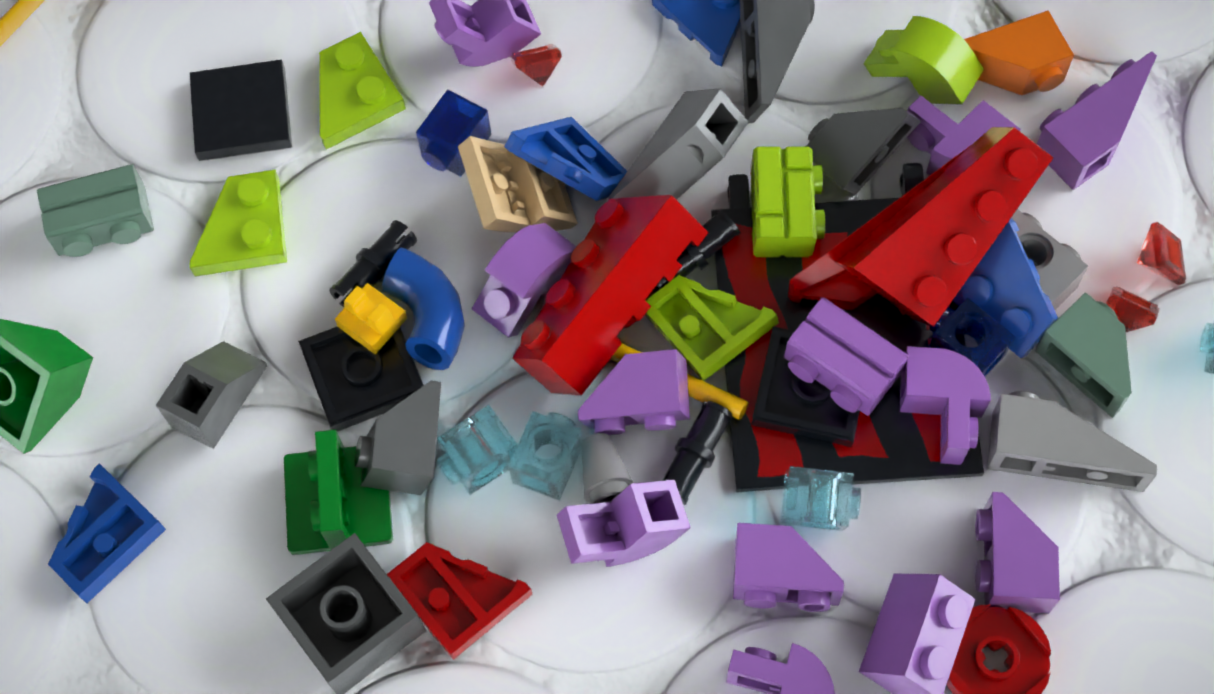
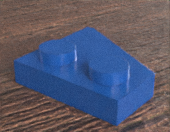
M652 0V5L666 19L673 20L682 34L690 41L695 38L710 52V60L715 65L723 66L741 26L740 0Z
M572 117L512 131L504 146L509 152L595 201L608 198L627 172Z
M1011 218L953 301L1018 357L1023 358L1040 341L1044 332L1058 319V316L1049 296L1041 289L1039 273L1033 260L1028 259L1016 233L1019 231L1018 226Z
M100 463L93 469L90 478L95 483L84 506H75L67 523V533L58 542L48 563L63 581L87 604L166 530Z

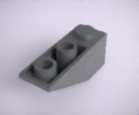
M721 88L684 92L608 199L672 195L677 200L725 157L749 123L748 120Z

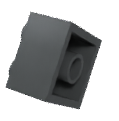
M355 533L266 598L336 694H345L426 632L418 614Z

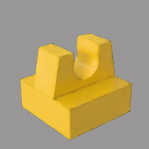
M367 283L363 288L356 286L346 297L344 309L337 315L335 321L338 328L376 354L408 318L403 308Z

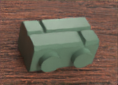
M133 164L37 189L44 233L59 256H84L89 254L93 247L110 242L117 244L133 243L141 237V234L154 230L146 189Z

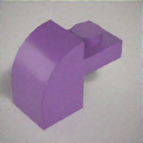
M431 0L429 2L436 19L434 26L438 35L444 42L452 45L459 64L465 66H485L511 57L541 35L527 0H478L471 6L460 0Z
M920 96L908 107V112L915 115L921 122L907 138L915 148L931 154L926 173L929 175L972 145L991 127H1015L1021 131L1019 127L984 100L959 124L923 96Z
M546 223L529 225L519 230L503 244L487 265L485 271L490 274V277L474 303L472 310L508 338L518 335L540 296L547 294L549 289L564 274L571 262L570 257L576 246Z
M907 346L905 353L909 357L900 375V412L941 415L940 464L961 465L969 449H975L977 446L979 430L977 417L982 418L991 401L987 380L981 370L971 360L957 352L941 348Z
M675 480L632 483L611 502L565 506L557 514L571 564L604 560L606 567L629 563L666 548L691 528Z
M792 643L787 664L776 661L777 655L765 649L746 647L745 652L733 649L726 683L766 694H835L833 681L827 668L817 656L800 645Z

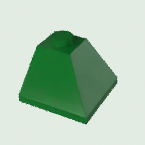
M0 319V436L23 454L32 451L80 398L94 357L57 330Z

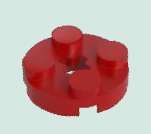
M991 604L973 607L947 681L950 691L953 694H1041L1046 688L1050 677L1049 670L1051 665L1049 656L1051 655L1049 640L1040 625L1028 614L1016 608L990 607ZM988 647L991 651L996 652L1002 648L1006 651L1008 657L1005 659L1004 665L1008 670L1001 673L997 669L990 671L983 664L986 657L982 649Z

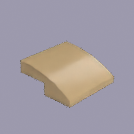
M469 136L458 146L483 229L517 233L529 225L546 223L555 231L571 229L578 224L564 182L509 152L503 144Z

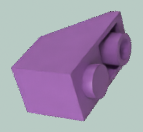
M677 349L625 354L578 409V421L590 429H595V434L618 435L625 433V426L645 424L646 430L660 431L675 428L676 421L690 420L686 359Z
M992 492L984 509L977 510L975 519L976 540L984 541V560H978L976 565V591L984 592V604H991L990 607H1002L1005 609L1012 607L1023 612L1049 614L1060 600L1059 547L1003 492Z
M737 523L733 599L744 600L746 606L761 609L773 608L776 606V602L798 603L799 609L809 612H823L829 610L830 605L839 606L844 592V581L792 526Z

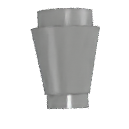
M596 433L582 440L584 499L589 504L611 502L634 482L608 434Z

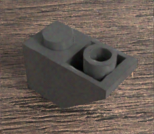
M223 341L184 362L157 402L156 407L171 428L214 449L265 371L267 364L265 361Z

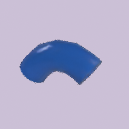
M401 247L394 254L386 270L382 283V292L396 297L405 303L414 314V327L405 343L406 350L410 356L427 368L445 370L449 368L458 352L465 328L459 293L441 269L418 254Z

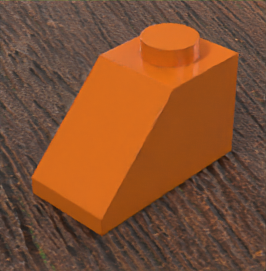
M1049 10L964 39L984 68L978 80L1021 96L1036 90L1046 92L1059 86L1065 80L1074 57L1072 50Z

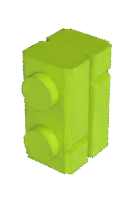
M756 147L753 149L750 165L753 255L756 257H780L781 255L785 257H809L813 255L816 240L824 239L825 212L824 210H815V195H821L823 189L822 165H813V150L810 147H786L785 149L780 147Z

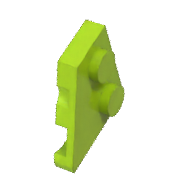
M361 32L319 52L320 137L326 150L406 109L404 99Z
M276 170L227 177L190 260V269L195 277L287 262L280 183Z
M680 275L646 300L651 307L645 316L669 344L679 351L686 359L690 368L703 381L779 323L777 314L772 309L764 306L762 310L738 302L734 295L718 289H705L699 282Z

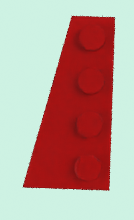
M991 127L945 167L943 173L926 188H921L907 200L909 202L891 219L883 221L869 234L870 237L854 251H849L836 263L913 320L934 327L1054 157L1015 127Z
M672 195L609 199L596 212L595 223L584 241L579 243L573 250L570 257L571 262L564 274L549 289L546 295V303L539 315L524 330L521 336V344L512 359L551 393L582 396L621 346L622 342L617 337L620 331L643 318L651 307L645 299L662 278L671 282L682 268V265L677 261L681 253L689 243L698 247L709 232Z

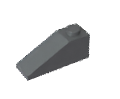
M740 0L745 118L748 122L754 123L771 105L799 44L813 19L814 0Z

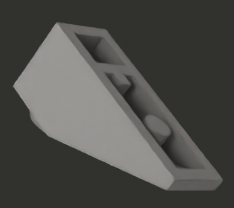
M1016 391L1010 394H1001L992 412L987 468L989 470L1144 492L1157 475V465L1055 401L1039 399L1036 394L1031 392Z

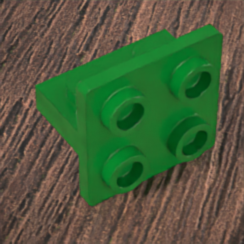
M336 429L315 432L316 450L284 456L287 548L292 555L331 551L354 533L365 547L392 543L393 529L390 491L360 486L362 468L355 467L354 464L356 446L344 447Z

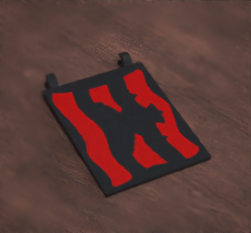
M906 163L903 165V173L899 178L902 196L924 180L923 166L920 163ZM745 174L730 175L727 189L729 209L722 210L736 224L741 234L735 236L714 253L718 290L734 295L738 302L762 310L763 306L772 309L777 314L779 321L775 327L796 331L819 300L802 298L800 303L792 302L788 297L791 278L899 198L815 203V210H824L825 236L824 239L816 240L813 255L809 257H785L784 255L780 257H756L753 255L752 207H750L748 176ZM720 209L711 210V218L715 216ZM878 293L853 310L842 309L903 352H906L907 346L941 348L957 352L968 358L961 309L953 300L934 327L913 320ZM772 329L725 365L727 392L748 401V407L742 419L738 420L733 417L730 422L736 492L977 477L984 474L979 433L976 448L969 449L961 465L940 464L941 415L900 412V376L869 416L860 411L852 447L751 425Z

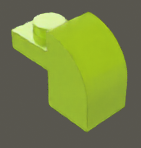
M913 16L904 30H885L863 63L872 77H908L918 94L932 104H963L984 71L969 44L958 33L936 20L921 16Z

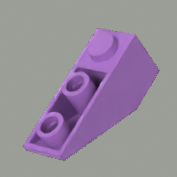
M1153 51L1137 62L1133 59L1126 61L1113 73L1111 80L1101 87L1098 84L1091 85L1078 97L1075 105L1065 112L1062 109L1055 110L1040 125L1039 129L1042 132L1037 145L1054 157L1049 166L1072 190H1075L1110 164L1157 57Z

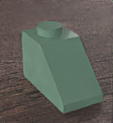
M1085 292L1044 332L1035 352L1113 418L1121 410L1132 393L1125 325L1118 320L1116 313L1111 307L1101 301H1095Z

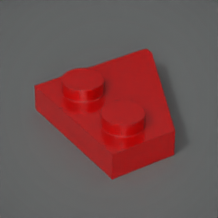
M428 542L387 573L388 577L418 614L424 626L453 660L533 595L527 583L518 579L515 582L489 571L488 567L472 560L456 558L451 555L450 551Z

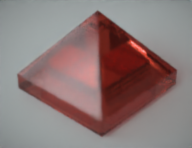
M549 44L512 53L510 57L517 69L543 87L560 61L562 54L557 46Z
M1159 222L1152 223L1137 263L1177 285L1184 284L1186 273L1181 239Z
M1118 286L1112 288L1106 302L1116 313L1118 320L1125 325L1126 332L1154 325L1160 309L1158 305Z

